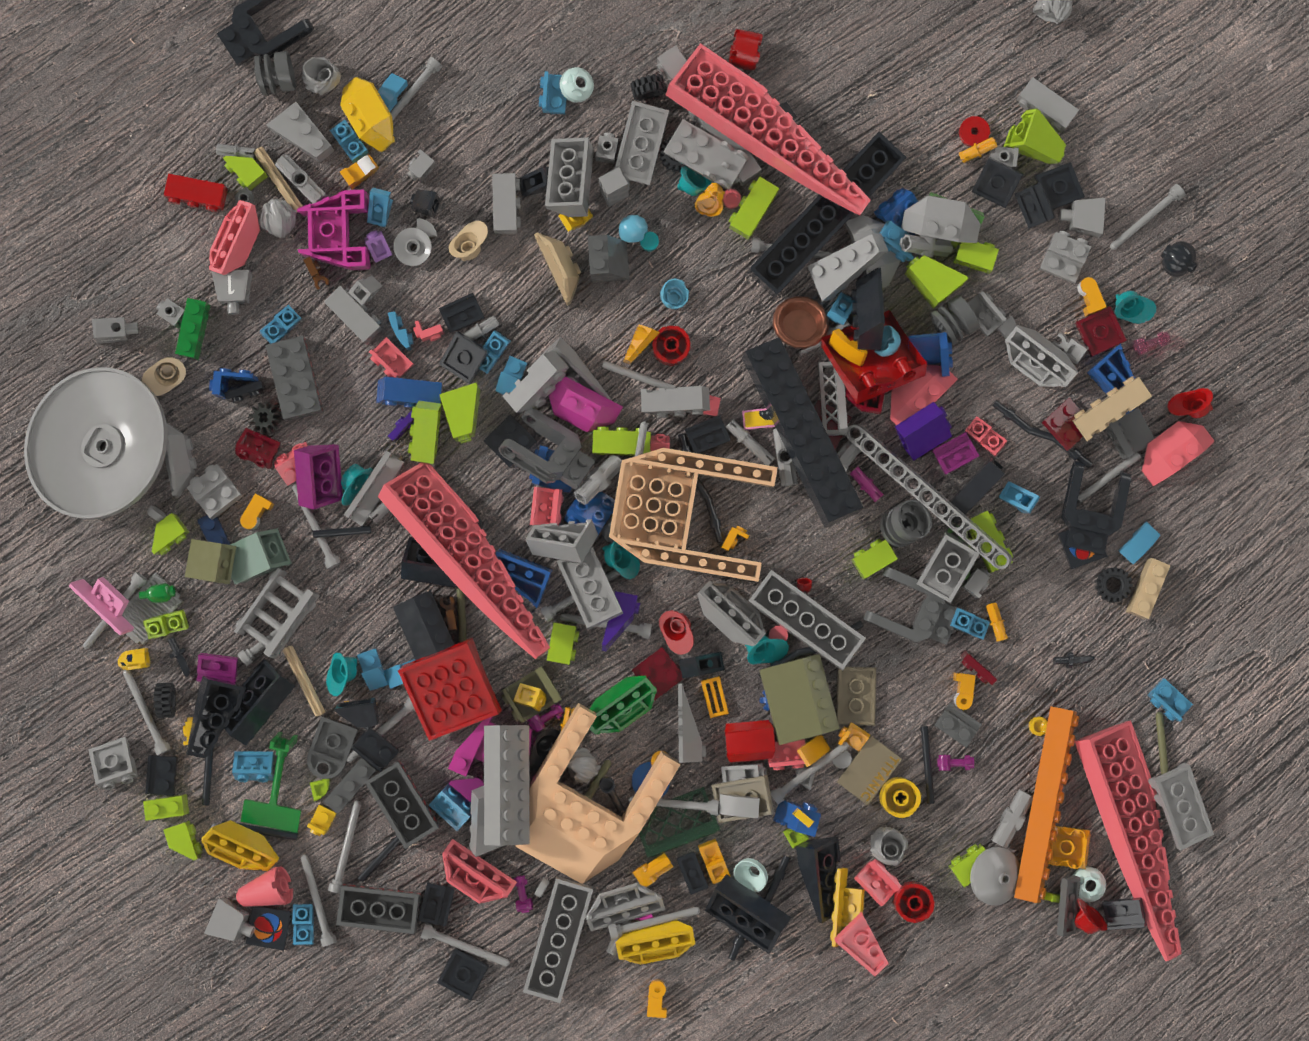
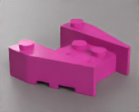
M345 190L314 204L297 208V212L302 216H308V249H298V253L304 257L310 256L314 260L349 270H370L369 249L366 247L349 246V214L368 213L369 194L365 190Z
M493 717L483 720L456 750L448 769L467 776L475 759L484 762V726L497 725L491 722ZM531 727L529 728V767L533 735Z

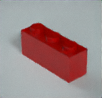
M168 173L163 196L172 204L180 205V202H183L192 208L203 206L208 211L217 212V210H224L228 188L224 184Z

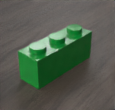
M187 298L175 354L179 357L199 361L211 308L209 303Z

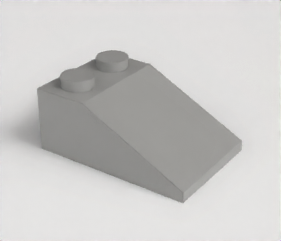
M945 531L922 572L917 585L951 603L979 553L967 542Z

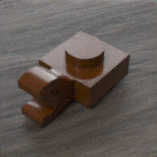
M310 256L303 259L314 280L315 287L320 291L319 283L321 281H325L326 285L330 286L329 280L319 273L322 269L318 261H313Z
M450 597L451 602L449 605H445L443 598H440L441 607L446 609V615L443 616L446 627L449 630L458 629L454 597Z

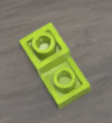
M184 609L143 621L148 639L166 636L169 633L189 628Z

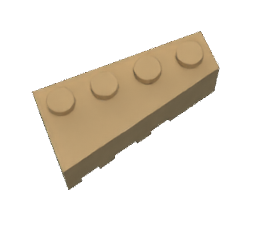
M1131 376L1123 382V387L1117 389V387L1106 393L1108 397L1104 400L1099 398L1090 404L1092 408L1086 412L1082 409L1074 415L1075 419L1072 421L1086 441L1093 438V434L1103 431L1111 422L1119 420L1126 412L1132 411L1152 397L1139 377L1134 378Z

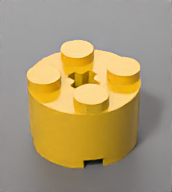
M895 777L883 784L879 799L886 812L898 818H905L911 816L917 810L921 802V795L913 782L906 778ZM898 793L904 795L901 802L896 799V796L899 795Z

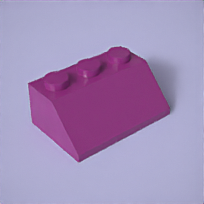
M312 445L294 450L298 505L314 510L342 501L339 445Z

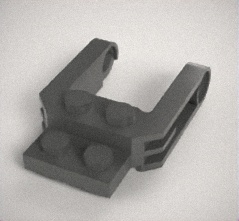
M534 408L526 410L522 416L524 422L535 429V432L558 445V447L551 455L549 461H546L517 442L505 439L499 447L500 454L545 483H555L556 480H561L577 490L596 460L580 451L582 446L577 434Z
M885 566L882 576L891 578L901 585L925 594L926 597L921 603L912 629L870 611H866L863 620L913 642L931 638L947 645L954 629L950 624L957 607L945 603L944 599L917 585L918 579Z

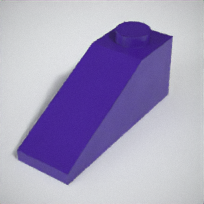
M615 591V597L623 614L607 622L602 651L606 652L634 620L635 614H639L641 603H638L637 595Z

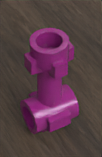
M559 703L550 706L552 710L541 717L536 714L528 719L532 730H535L537 733L546 727L544 723L555 716L557 718L562 717V714L565 712Z
M939 755L937 767H939V771H951V767H965V770H970V768H974V757L965 755L964 759H950V755Z
M525 875L513 877L517 882L514 887H517L519 900L515 903L516 910L522 913L530 912L534 906L532 898L527 899L525 885L528 884V881L525 879Z

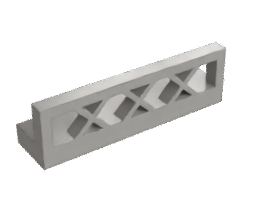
M819 362L822 424L828 436L846 435L848 426L845 385L835 368L834 374L830 378L823 374V368L833 367L831 362ZM828 384L835 388V392L831 396L824 391ZM830 401L837 408L832 414L825 407ZM832 419L838 424V430H827V423Z
M386 451L344 515L363 527L369 518L368 515L374 511L380 502L378 495L383 485L396 478L405 462Z

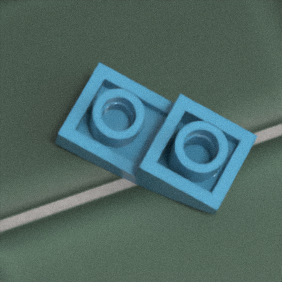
M393 73L390 74L378 90L389 111L398 103L397 97L408 86L407 80Z
M343 120L329 130L353 163L369 153L346 120Z
M288 304L274 316L270 323L260 330V334L270 344L279 342L298 324L301 317Z
M395 311L389 312L388 317L395 335L408 351L412 350L411 345L414 344L412 333H409L407 329L400 330L403 327L401 316H398Z
M496 330L492 332L483 346L490 351L480 368L486 374L490 372L510 343L509 339Z
M1146 521L1133 533V537L1119 549V552L1134 564L1157 541L1160 533Z
M957 608L950 626L984 640L990 622Z
M293 904V945H314L313 904Z

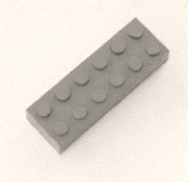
M772 570L749 599L751 605L842 671H844L866 640L860 633Z
M484 726V845L530 844L529 726Z
M560 876L556 877L523 993L561 1003L594 886L581 884Z

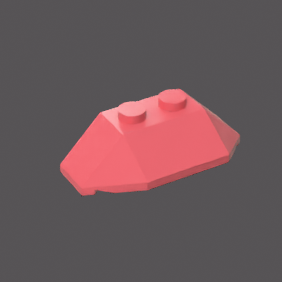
M239 200L237 205L225 216L210 249L209 270L226 275L245 265L260 231L255 205Z
M927 365L924 377L891 391L890 420L895 425H898L932 402L935 403L958 379L951 372L950 376L942 377L941 366Z
M1178 421L1147 444L1142 472L1152 486H1155L1206 451L1214 442V439L1204 426Z
M454 839L451 840L442 853L447 882L479 904L507 898L517 883L479 856L475 857L469 849Z

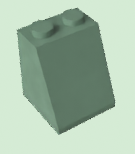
M278 528L256 532L231 544L236 546L231 579L235 585L248 582L273 572L277 568H283L292 564Z

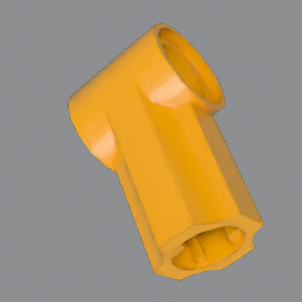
M664 852L648 864L641 865L632 873L640 885L648 887L659 876L674 866Z

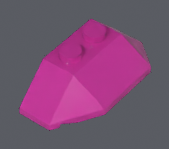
M566 376L555 385V390L549 394L553 414L586 432L597 430V427L614 424L623 406Z

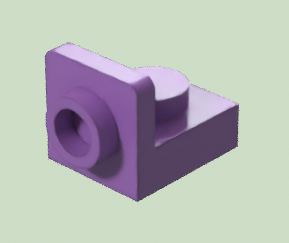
M375 230L366 235L367 237L364 240L375 263L392 255L382 231L377 232Z

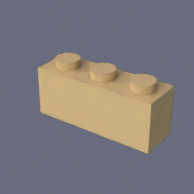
M1154 558L1146 560L1127 607V613L1141 619L1150 618L1170 565Z

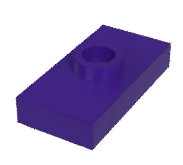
M412 411L405 418L402 416L395 423L396 427L388 435L392 441L397 442L411 427V424H414V418H411Z

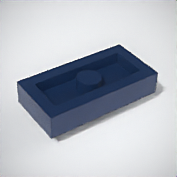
M206 515L197 520L208 542L231 545L218 516L212 520Z

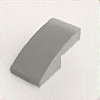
M720 794L719 814L758 818L759 797Z

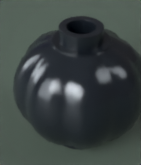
M1180 241L1173 245L1169 244L1161 255L1165 272L1173 277H1181L1188 272L1192 274L1198 266L1196 263V251L1188 242Z

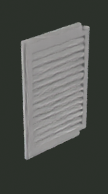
M156 572L129 601L122 614L134 627L133 631L126 633V635L136 644L141 642L142 645H145L149 640L143 623L144 620L174 612L183 602V600L179 599L181 595L177 591L176 596L167 602L154 603L148 600V598H139V592L147 591L150 586L167 583Z

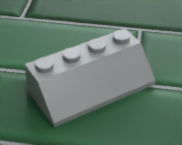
M589 137L551 140L545 200L546 209L568 217L588 216L594 152Z

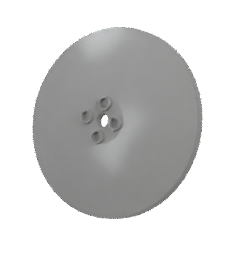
M107 367L90 368L76 372L61 380L43 397L36 407L25 436V466L30 482L37 494L56 511L84 520L107 518L131 507L152 486L164 462L168 435L162 406L156 395L144 382L118 369ZM106 442L105 450L101 451L100 445Z

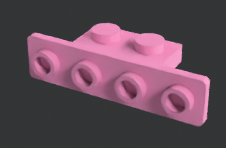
M104 577L98 578L94 587L84 579L70 583L69 587L109 624L115 632L123 635L133 631L134 627L122 616L129 601Z

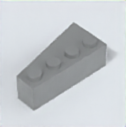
M881 233L871 234L808 266L822 301L832 300L849 283L858 278L863 271L888 252Z

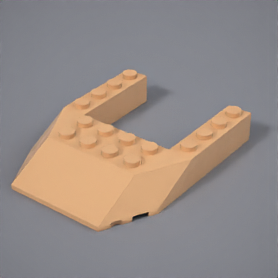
M661 448L622 460L609 537L644 563L759 582L761 562L686 550L698 475L774 487L778 467L668 448Z
M578 703L529 784L530 844L515 845V847L577 882L584 884L619 861L641 832L678 770L680 763L677 759L661 751L622 817L561 783L558 780L597 717L594 711Z

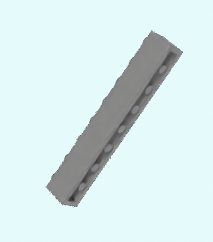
M675 45L657 57L656 67L661 75H666L669 85L687 60ZM688 111L693 121L697 120L701 130L720 141L728 142L734 149L741 150L748 155L749 159L737 177L736 183L739 182L743 186L761 174L762 169L749 151Z

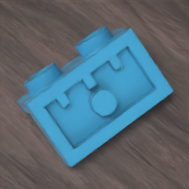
M545 71L544 77H541L540 88H543V95L539 96V107H542L543 113L566 115L567 98L564 97L560 89L562 75L549 74V71Z
M887 221L880 233L888 252L892 251L896 254L895 257L902 262L912 261L914 259L912 253L902 251L900 246L901 238L905 234H910L892 221Z
M1162 678L1148 694L1151 698L1150 702L1158 709L1161 707L1165 711L1164 715L1172 722L1174 720L1181 722L1183 720L1182 716L1193 705L1165 678Z
M235 751L232 769L235 780L243 783L249 780H257L261 783L273 781L274 752Z
M450 784L429 804L456 831L471 817V802Z

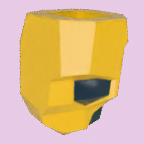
M148 648L123 652L118 659V666L123 670L150 667Z

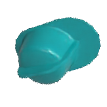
M684 166L681 168V177L677 188L691 196H697L714 182Z
M1135 291L1116 294L1115 314L1118 318L1140 324L1149 321L1155 315L1156 305L1151 299L1140 296Z
M354 463L344 472L341 479V485L345 490L342 496L343 506H348L353 502L373 472V469H364Z
M615 541L603 547L605 552L604 559L609 567L616 569L626 579H632L638 575L640 560Z
M765 635L756 645H745L748 652L747 660L752 665L779 661L789 650L787 641L783 639H770Z
M341 653L333 655L326 677V685L331 695L339 696L342 694L346 683L356 678L357 659L355 657L343 656Z

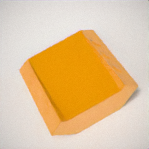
M639 324L623 362L631 364L660 332Z
M1055 826L1057 837L1056 841L1052 842L1053 858L1048 864L1074 869H1086L1091 837L1090 830Z

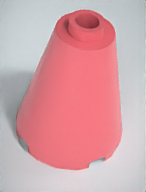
M281 866L274 867L238 889L236 894L237 902L243 907L286 905L291 903L293 888L289 889L288 883L291 882L288 872Z

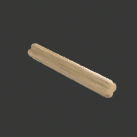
M263 147L257 148L254 152L255 156L286 202L297 212V208L303 207V205Z
M288 646L284 648L283 652L314 715L318 717L324 714L325 710L294 647Z

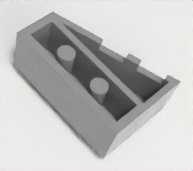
M555 350L543 353L527 370L529 374L522 381L518 379L514 383L516 385L515 389L512 392H506L503 398L516 413L534 407L539 408L546 402V397L555 390V385L565 377L564 373L569 366Z
M690 386L677 387L675 389L659 388V390L655 391L641 389V409L643 413L657 415V418H668V414H674L675 417L686 416V413L692 412V415H703V411H710L709 388Z
M592 519L586 520V523L575 524V521H570L568 525H558L557 523L533 526L526 537V542L532 555L582 563L595 542L598 533Z
M484 786L472 790L469 849L477 857L502 846L484 845Z

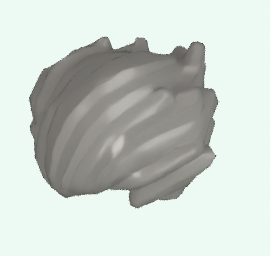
M1037 0L1033 13L1045 21L1059 24L1070 16L1072 0Z
M312 57L302 67L303 82L306 84V89L313 93L323 95L335 89L340 83L341 73L338 67L333 65L326 57Z
M271 199L263 205L259 217V225L262 229L267 230L269 234L283 239L295 227L297 212L292 209L286 200Z
M578 747L567 765L569 775L574 783H589V780L596 776L601 768V765H596V759L592 756L590 750Z
M879 827L871 835L870 851L880 862L886 865L897 866L903 861L905 850L908 848V841L904 835L894 828Z

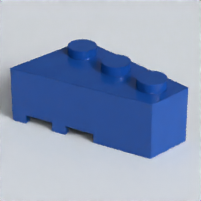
M1121 344L1112 349L1087 372L1105 393H1108L1115 387L1120 389L1124 386L1123 382L1133 376L1129 367V361L1124 356Z
M383 377L378 380L376 403H382L387 406L404 405L406 408L416 407L418 401L441 403L439 394H441L442 383Z
M501 549L496 551L495 555L498 560L502 561L516 586L515 590L538 608L553 569Z
M784 800L778 804L773 821L783 826L787 825V828L815 837L821 813L813 804L803 802V805ZM796 808H799L814 821L809 828L792 814Z

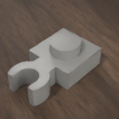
M1060 332L1057 336L1062 339V343H1058L1055 340L1052 343L1058 348H1063V352L1077 365L1089 348L1074 337L1070 341L1067 340V336Z

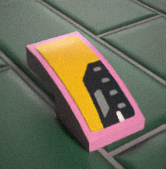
M766 408L742 411L744 430L775 428Z

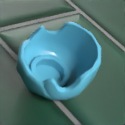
M628 215L619 224V236L621 240L635 243L642 241L645 232H648L646 220L639 215Z
M674 278L668 280L662 286L660 298L667 308L677 310L688 302L689 290L686 288L684 281Z
M889 325L884 326L881 350H875V353L882 357L894 354L900 346V335L893 327Z

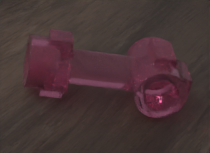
M1168 332L1157 333L1158 337L1145 341L1144 337L1134 340L1133 347L1138 355L1149 352L1148 348L1158 344H1161L1162 347L1166 346L1167 343L1171 342Z

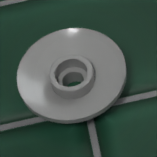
M404 229L395 238L394 253L398 260L405 265L418 266L424 263L431 254V240L421 229ZM412 244L417 245V249L415 251L411 250Z

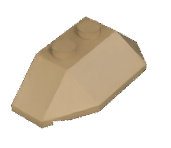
M536 233L534 234L535 239L568 306L572 302L580 280L578 275L581 273L577 262L573 264L570 258L573 254L569 245L565 247L562 241Z

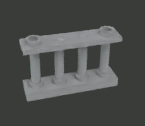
M277 568V570L270 574L268 583L245 616L238 620L234 630L236 634L243 636L247 632L261 642L266 648L263 653L273 659L278 657L320 596L309 589L304 592L284 579L287 572L280 568ZM279 584L299 598V602L295 607H290L273 594ZM268 600L287 613L288 618L284 623H279L262 610ZM257 616L276 629L277 633L273 639H268L251 626Z

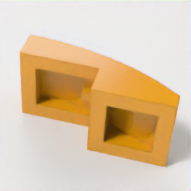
M840 329L834 330L829 345L850 362L862 366L868 353L867 350L857 349V341H850Z
M821 734L814 736L809 742L802 745L797 752L806 766L809 767L830 750V747Z
M716 838L698 845L713 884L721 882L726 874L730 876Z

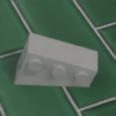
M297 102L266 124L270 131L276 133L318 162H322L334 152L330 143Z

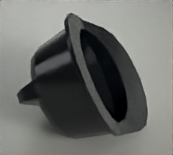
M547 729L539 732L534 737L532 742L533 748L530 754V764L534 771L537 772L561 733L560 731Z

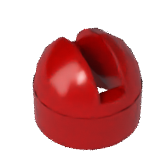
M809 578L797 579V589L803 593L804 591L808 593L812 588V580Z

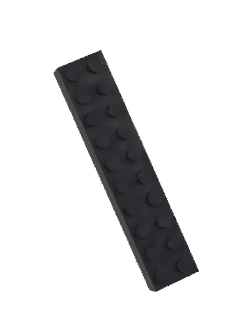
M879 131L846 165L843 171L847 174L846 177L851 182H854L870 198L907 157ZM819 194L749 268L747 273L773 298H776L855 213Z
M778 337L746 350L742 360L824 528L858 514L864 507L781 339Z

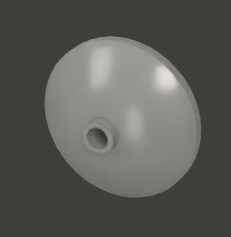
M991 847L983 851L976 858L971 869L970 882L975 896L983 903L994 906L1001 905L1015 895L1020 863L1014 853L1006 848Z

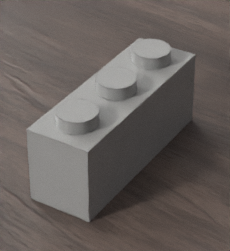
M1034 77L1031 78L1016 99L1019 105L1026 110H1040L1057 132H1063L1079 111V109Z
M619 167L598 178L600 192L609 207L629 197L630 180L626 172H621Z
M515 173L492 174L494 233L518 234V228H521V216L517 217V209H521L520 198H517V190H520V179H516Z
M339 286L324 303L367 345L382 330L379 326L381 322L374 314L370 317L366 313L368 308L357 303L348 293L350 291L348 288L343 289Z

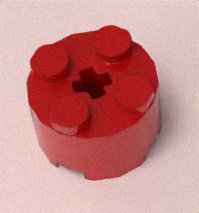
M735 29L733 35L735 40L731 45L729 63L738 69L755 71L756 64H758L760 58L758 49L761 46L763 35L757 32Z
M664 326L658 330L660 333L653 339L652 350L656 359L667 366H676L685 361L689 355L691 344L686 331L679 326ZM668 342H670V343L674 342V343H675V349H672V348H671V350L668 349V344H667V343H668Z
M910 881L902 883V887L894 893L893 897L895 910L907 922L918 923L928 919L934 910L935 902L933 895L927 887L919 882ZM915 898L918 903L911 906L910 900Z

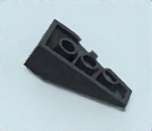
M202 676L188 741L187 755L206 759L218 741L221 732L228 726L229 720L235 711L237 712L245 687L221 679Z
M838 837L807 840L796 846L798 866L819 923H824L831 919L832 912L834 911V876L836 873V863L840 862Z

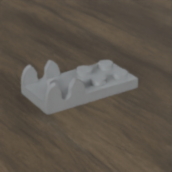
M632 101L615 169L619 167L621 172L625 171L629 180L646 185L651 184L660 145L665 133V126L669 118V110Z
M682 119L663 151L664 154L712 182L720 184L722 188L728 191L732 188L749 159L745 152L734 149L728 142L720 141Z
M593 547L590 548L582 563L566 560L557 561L588 630L623 614Z
M1182 763L1177 768L1148 780L1151 787L1158 793L1154 796V799L1163 807L1177 849L1183 850L1214 835L1189 764Z

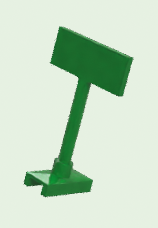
M278 732L270 741L269 749L276 750L277 755L270 802L265 803L244 799L240 822L297 833L302 810L280 806L277 804L284 760L288 752L297 743L298 735H293L289 740L282 738L283 732Z

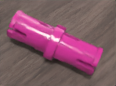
M859 466L849 474L861 486L860 489L865 490L874 502L884 495L873 484V480L863 473Z

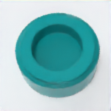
M645 232L644 239L640 241V245L645 251H654L659 245V238L654 232Z

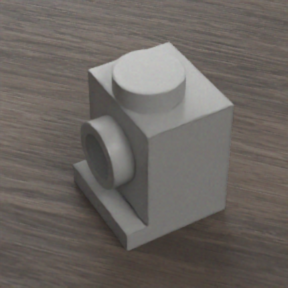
M604 133V136L599 135L595 155L596 161L615 164L618 138H615L614 134ZM604 144H610L611 147L609 149L604 148Z
M997 146L993 151L990 150L989 157L1015 169L1019 148ZM1001 155H1006L1007 159H1002Z
M419 149L418 158L414 157L409 163L410 167L408 168L407 175L414 181L418 179L423 182L436 167V163Z
M371 275L367 279L357 280L348 293L359 304L364 305L374 298L383 285Z
M168 298L165 301H160L156 308L158 310L156 314L179 329L182 324L184 309ZM172 308V313L167 314L168 310Z
M976 568L961 588L978 599L981 597L979 592H983L988 587L989 583L987 581L991 574L983 568L980 570Z

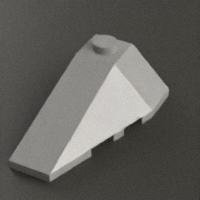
M561 337L545 350L544 353L555 350L569 366L564 373L566 377L610 400L608 394L577 353Z
M678 683L679 763L702 762V757H706V745H702L683 685Z

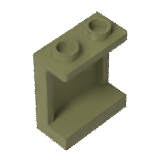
M191 539L185 577L230 584L236 546Z
M543 666L503 689L502 692L504 694L501 695L506 705L510 704L513 711L511 713L517 722L520 720L521 723L540 712L514 702L520 683L540 688L546 694V703L540 712L562 699Z

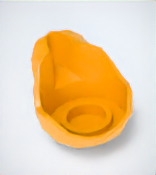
M711 183L705 192L698 196L695 202V209L699 214L709 217L721 214L725 191H723L720 184Z

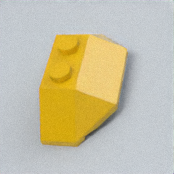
M354 77L343 88L340 106L358 137L378 151L384 152L395 142L392 115L374 84L359 77Z
M231 820L213 826L201 839L207 854L239 869H262V871H268L279 860L278 855L263 835Z
M677 920L624 933L615 942L620 960H627L640 965L679 957L696 944L693 928Z

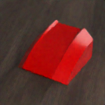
M769 720L726 724L725 737L729 762L773 758L775 753L774 729Z

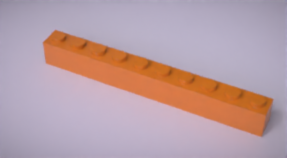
M1050 707L1014 898L1041 903V900H1044L1046 895L1044 884L1050 874V869L1047 868L1049 861H1052L1053 858L1051 847L1052 842H1055L1057 837L1055 826L1056 823H1059L1061 812L1058 810L1059 805L1064 800L1063 784L1066 785L1068 780L1066 768L1067 765H1070L1072 754H1069L1070 747L1074 746V727H1077L1079 722V716H1077L1076 711Z

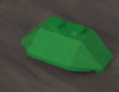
M646 676L625 677L595 699L590 710L594 711L597 717L589 729L595 735L621 732L651 710L657 688Z

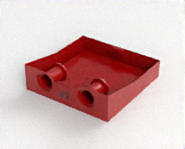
M890 310L884 312V326L889 325L893 327L901 338L898 350L892 355L882 357L875 353V350H867L868 353L864 364L859 366L841 356L829 345L832 334L822 337V349L856 404L924 377L926 374L927 362L908 339ZM852 325L842 329L841 331L850 341H853L856 328H853Z
M473 638L455 644L438 653L404 664L398 670L429 741L496 716L502 711L485 673Z

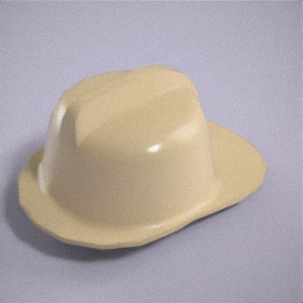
M473 221L467 224L450 242V254L460 258L462 261L476 258L480 254L481 244L485 241L488 234V228L485 223Z
M166 357L147 369L143 374L142 382L156 396H161L184 380L186 368L179 359Z

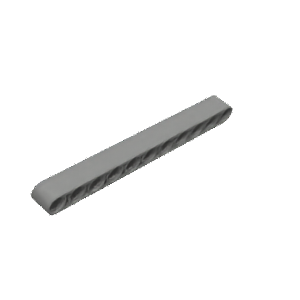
M857 424L848 427L846 436L855 446L995 568L1005 569L1011 564L1012 557L1009 552L864 426ZM855 428L860 430V436L857 439L852 435V431ZM869 440L875 444V448L872 451H869L866 446ZM883 453L889 455V461L886 464L881 461ZM898 465L904 469V473L901 476H898L895 472V468ZM912 478H915L918 481V487L916 489H913L910 486V480ZM926 491H930L933 494L931 501L925 500L924 493ZM941 503L945 504L948 508L946 514H942L939 511ZM955 516H959L962 519L960 527L955 526L953 523ZM970 529H974L977 532V537L974 540L968 537ZM984 542H989L992 545L991 552L983 550ZM999 555L1006 557L1007 563L1005 565L998 563L997 557Z

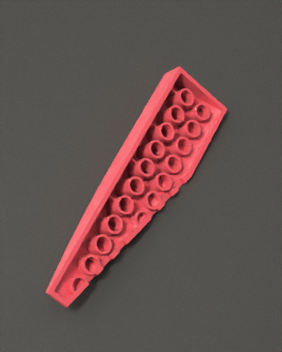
M701 43L670 82L666 96L793 180L859 216L871 201L854 182H851L846 177L847 174L833 163L834 160L821 150V146L805 129L795 123L789 112L786 113L779 106L780 103L768 94V90L763 85Z
M421 462L383 485L378 498L445 574L490 620L535 659L550 649L538 626H535L532 614L526 610L523 598L517 594L516 586L502 561L496 557L493 545H490L487 541L484 529H481L478 525L479 520L429 463Z
M1130 720L1085 736L1075 741V745L1133 898H1142L1147 927L1164 960L1170 961L1182 953L1178 928L1174 924L1176 914L1175 910H1172L1171 905L1173 894L1168 886L1170 875L1166 849L1162 847V837L1164 836L1158 818H1161L1160 810L1156 808L1154 796L1157 792L1148 782L1151 775Z

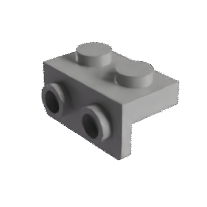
M981 291L968 302V305L979 321V329L987 337L1007 319L1005 318V312L993 304V298L987 292Z

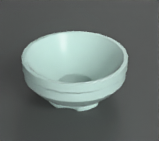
M574 67L568 69L561 76L560 89L565 98L571 102L579 103L590 97L594 89V82L592 76L586 70ZM577 77L584 79L585 86L583 88L576 85Z
M743 859L734 868V878L754 893L761 891L767 884L768 873L765 867L755 859ZM752 866L759 870V875L751 871Z
M1087 866L1086 869L1079 868L1074 872L1073 875L1080 877V899L1084 902H1094L1103 896L1106 890V880L1098 869ZM1088 880H1093L1096 883V888L1093 891H1087L1085 888Z

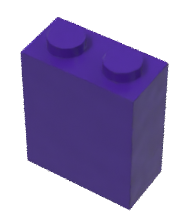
M934 402L895 426L904 450L913 461L952 437L950 432L951 424L945 418L947 413L942 406L938 407Z

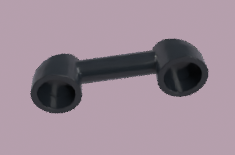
M603 777L599 781V787L602 792L608 793L617 810L616 814L622 817L627 807L623 806L614 790V780L611 777Z

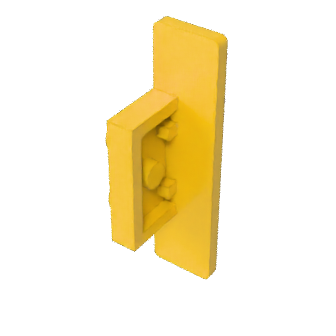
M845 867L838 868L834 876L836 891L833 894L835 906L832 912L833 930L830 934L832 947L839 946L834 938L860 912L863 914L865 889L847 887L848 868Z

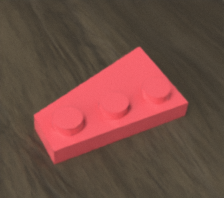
M862 912L834 938L840 947L875 977L889 964Z

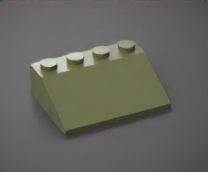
M820 654L759 670L779 745L840 729Z

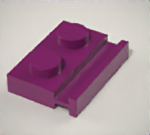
M966 432L932 450L945 475L979 457Z
M199 653L196 681L201 682L202 676H208L236 684L238 657Z

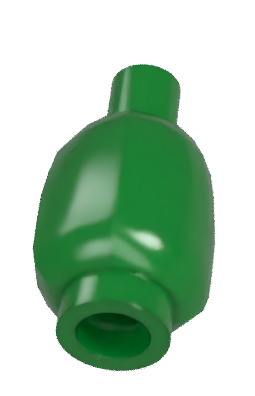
M167 583L152 585L147 591L139 592L140 599L148 598V600L154 603L167 602L176 596L174 585L170 586Z

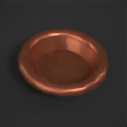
M795 296L784 300L777 306L773 314V328L777 337L783 343L793 348L806 349L816 346L822 340V337L826 336L829 330V318L825 309L817 301L809 297Z

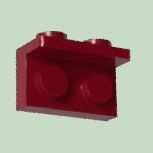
M245 428L235 445V454L242 460H249L255 463L258 467L270 469L272 467V460L281 447V443Z

